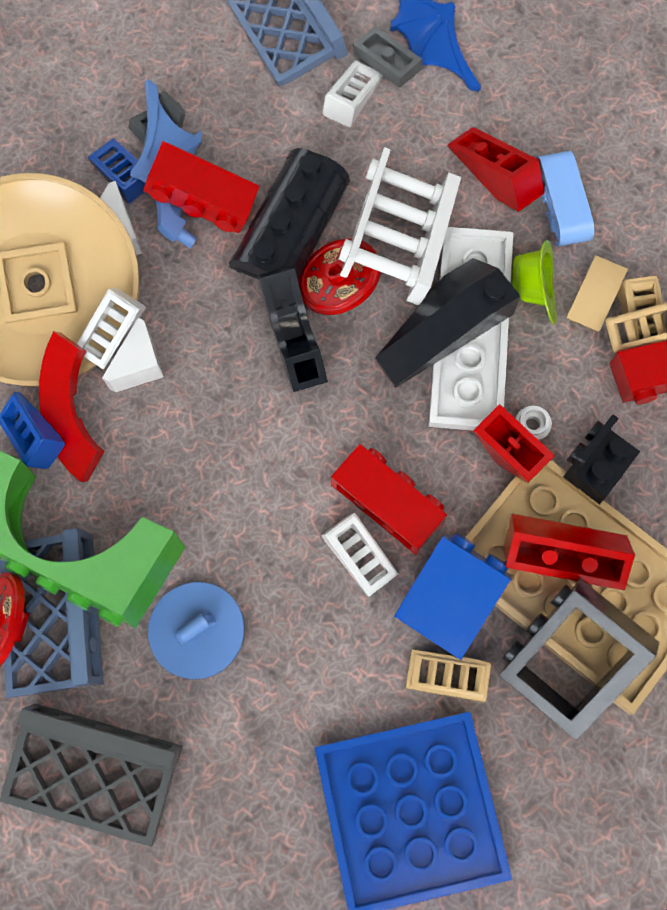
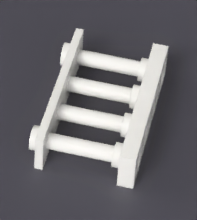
M384 147L379 160L373 158L365 178L371 180L352 241L346 239L338 260L343 261L344 265L340 276L347 278L353 263H359L406 281L405 285L410 287L406 301L420 305L432 285L461 177L448 172L443 184L436 183L435 186L385 167L391 149ZM380 182L389 183L430 199L429 203L434 205L433 210L424 212L378 194ZM372 207L421 225V230L426 231L425 238L420 237V239H416L369 221ZM363 234L414 253L413 257L418 258L417 266L412 265V267H408L359 248Z

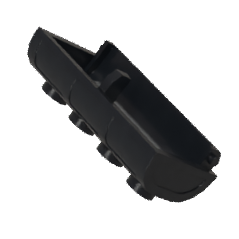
M302 148L291 150L255 218L250 223L239 247L232 256L229 268L259 280L258 275L293 265L298 280L350 182L347 171L339 163L326 156Z

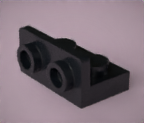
M614 414L605 425L599 420L585 436V439L590 442L589 445L586 447L580 442L568 457L567 461L572 466L563 476L599 505L640 453L638 449L611 430L619 419Z

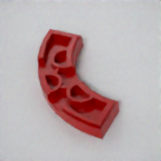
M53 331L47 344L40 370V413L65 443V446L57 456L61 463L80 482H88L105 451L91 438L83 424L82 418H78L75 409L74 395L77 393L79 369L86 350L64 334Z

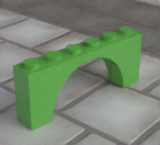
M0 451V559L7 562L5 568L23 579H26L29 574L36 577L35 583L54 595L60 589L68 594L66 599L85 611L91 605L100 610L98 613L100 618L113 626L119 627L123 622L136 629L186 548L176 533L141 517L124 538L109 549L90 558L73 562H53L33 556L27 548L23 537L22 511L25 499L36 476L21 460Z

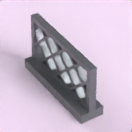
M39 704L22 708L17 725H20L21 728L0 802L152 847L164 810L174 769L179 761L183 746ZM31 734L43 737L51 753L35 762L27 748ZM55 741L62 742L65 744L61 747H58ZM71 745L81 748L88 761V764L73 773L70 771L61 751ZM93 752L103 755L96 759ZM109 756L119 759L126 772L124 776L110 784L99 765L100 761ZM54 757L64 778L47 787L37 765ZM24 761V763H25V765H26L27 767H25V768H23L22 770H20V769H21V766H22V762ZM130 762L141 766L133 770ZM91 767L102 789L85 798L74 777ZM147 767L163 772L160 787L148 795L136 775ZM27 771L30 772L39 790V793L30 798L13 794L18 776ZM129 778L139 800L122 809L112 788ZM64 782H67L77 801L76 804L68 809L56 807L50 793L51 790ZM105 793L115 813L104 821L94 818L87 803ZM42 796L45 803L36 801L35 799ZM157 796L153 807L150 799ZM143 804L150 818L147 833L133 830L125 815ZM80 807L83 814H79L73 811ZM118 818L121 826L111 822Z

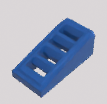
M114 138L88 156V160L109 183L116 181L121 196L128 204L144 193L145 183L131 177L126 182H123L124 179L130 176V172L138 160ZM113 149L116 151L115 154L104 162L100 160ZM119 158L123 159L119 163L114 165L112 168H108V166L113 164ZM127 165L129 166L126 170H124L123 172H121L119 175H116V173L119 172L121 169H123L125 166H127Z
M14 392L0 413V425L22 462L27 467L47 469L59 455L65 443L33 405L20 392ZM21 414V416L19 417V419H18L17 422L15 423L14 421L16 420V418L18 417V415Z

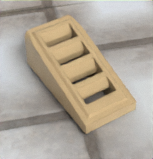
M657 276L627 279L622 282L618 291L623 314L636 311L635 307L648 305L652 307L663 304ZM646 294L643 296L634 297V295ZM662 313V314H660V315H661V319H662L664 331H665V333H666V332H667V328H666L665 315H664V313ZM653 316L646 317V320H653ZM638 319L632 321L636 340H640V335H642L641 327L638 326ZM655 323L649 324L650 334L656 333L657 335Z
M667 303L605 319L613 354H617L618 351L667 340V332L665 333L660 315L667 312ZM653 316L657 335H650L646 317ZM637 319L639 320L643 339L636 340L632 321ZM617 324H625L629 339L628 343L622 344Z
M412 649L405 689L484 703L487 698L491 662L465 657L460 660L452 655ZM422 660L429 661L426 683L419 682ZM438 663L445 664L442 686L434 685ZM453 666L461 667L458 689L450 688ZM470 669L477 670L474 691L467 690Z

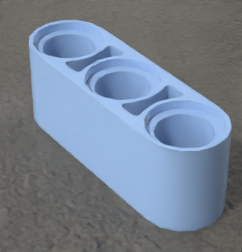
M565 151L536 156V159L539 160L545 192L541 196L542 201L547 203L549 212H546L549 226L551 233L555 232L557 242H554L555 246L559 247L591 241L594 236L593 217L573 152Z

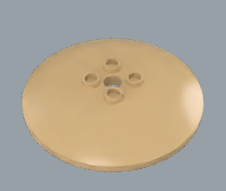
M20 173L0 177V382L17 386L39 387L42 360L53 331L64 334L77 344L108 289L118 288L138 301L140 273L136 251L127 230L114 211L103 200L85 187L58 176L42 173ZM36 274L43 275L45 278L44 288L36 293L31 292L28 288L29 279ZM115 303V305L113 306L115 309H117L118 311L127 316L129 311H127L117 303ZM109 315L105 318V320L120 328L121 323ZM99 327L97 330L98 333L110 341L113 340L114 336ZM92 339L89 342V345L103 354L107 350ZM84 357L78 377L91 371L97 365Z

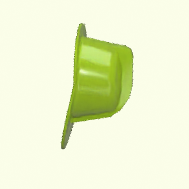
M545 240L540 250L518 255L514 258L512 286L518 292L522 301L546 306L551 323L556 325L557 311L553 287V251L550 241Z

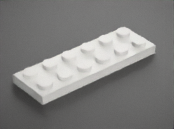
M447 227L442 245L440 280L444 275L475 258L499 268L511 283L513 232ZM509 318L433 365L428 427L473 431L499 404L504 407Z

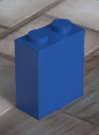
M455 533L453 537L448 534L442 536L394 617L461 660L513 575L507 572L508 568H506L503 560L492 554H489L487 558L483 557L473 550L475 544L472 541Z

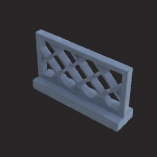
M226 0L279 87L295 80L333 56L338 60L348 55L342 33L320 0H291L289 9L275 7L277 0H269L268 5L255 4V0H247V2ZM251 12L265 14L261 25L247 22ZM272 15L286 17L282 29L268 27ZM293 18L306 20L304 32L289 30ZM265 35L279 37L276 49L262 46ZM286 38L300 40L297 52L283 50ZM307 42L318 43L323 47V50L314 55L304 54ZM279 59L293 60L292 68L280 75L276 69Z
M78 528L63 530L61 535L25 541L30 553L40 559L45 557L52 546L62 545L63 558L60 562H73L94 556L93 535ZM0 559V574H14L5 568L7 562ZM30 574L26 579L20 577L23 587L34 595L24 608V611L29 612L31 615L38 604L42 602L53 612L41 628L28 618L26 626L35 632L36 635L24 650L14 644L9 656L5 660L6 698L104 685L98 609L90 605L88 610L85 611L75 606L66 599L67 593H65L64 598L56 606L45 597L48 591L41 587L37 590L26 581ZM59 617L68 626V634L60 644L47 634ZM42 640L55 649L43 667L31 657V654ZM61 656L70 662V680L59 681L49 673ZM27 662L38 674L29 686L17 688V672ZM44 679L50 682L46 684H41Z

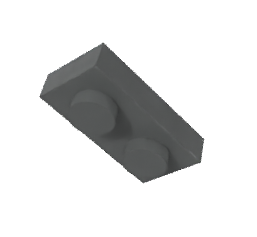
M377 26L353 44L354 55L399 88L422 70L423 59Z

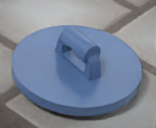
M204 582L186 583L165 594L155 606L148 625L149 645L158 663L170 673L192 680L209 678L225 670L240 652L245 634L243 615L236 601L220 587Z

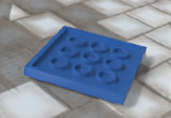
M470 712L314 747L348 910H388L512 880Z

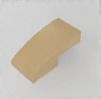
M595 255L566 319L599 333L628 269Z

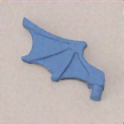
M149 79L145 81L147 102L146 139L141 156L130 172L132 178L139 179L146 183L162 141L195 155L197 147L201 144L202 137L201 131L195 135L188 133L170 119L159 101L157 86ZM156 201L157 230L172 242L177 240L191 249L197 237L183 228L186 221L180 217L182 209L170 203Z

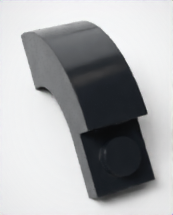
M291 265L258 275L272 330L293 392L327 383L328 379L321 352L307 317L295 268Z

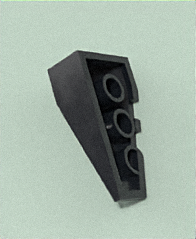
M472 258L443 276L380 351L375 360L394 387L397 388L514 315L520 295L499 268Z

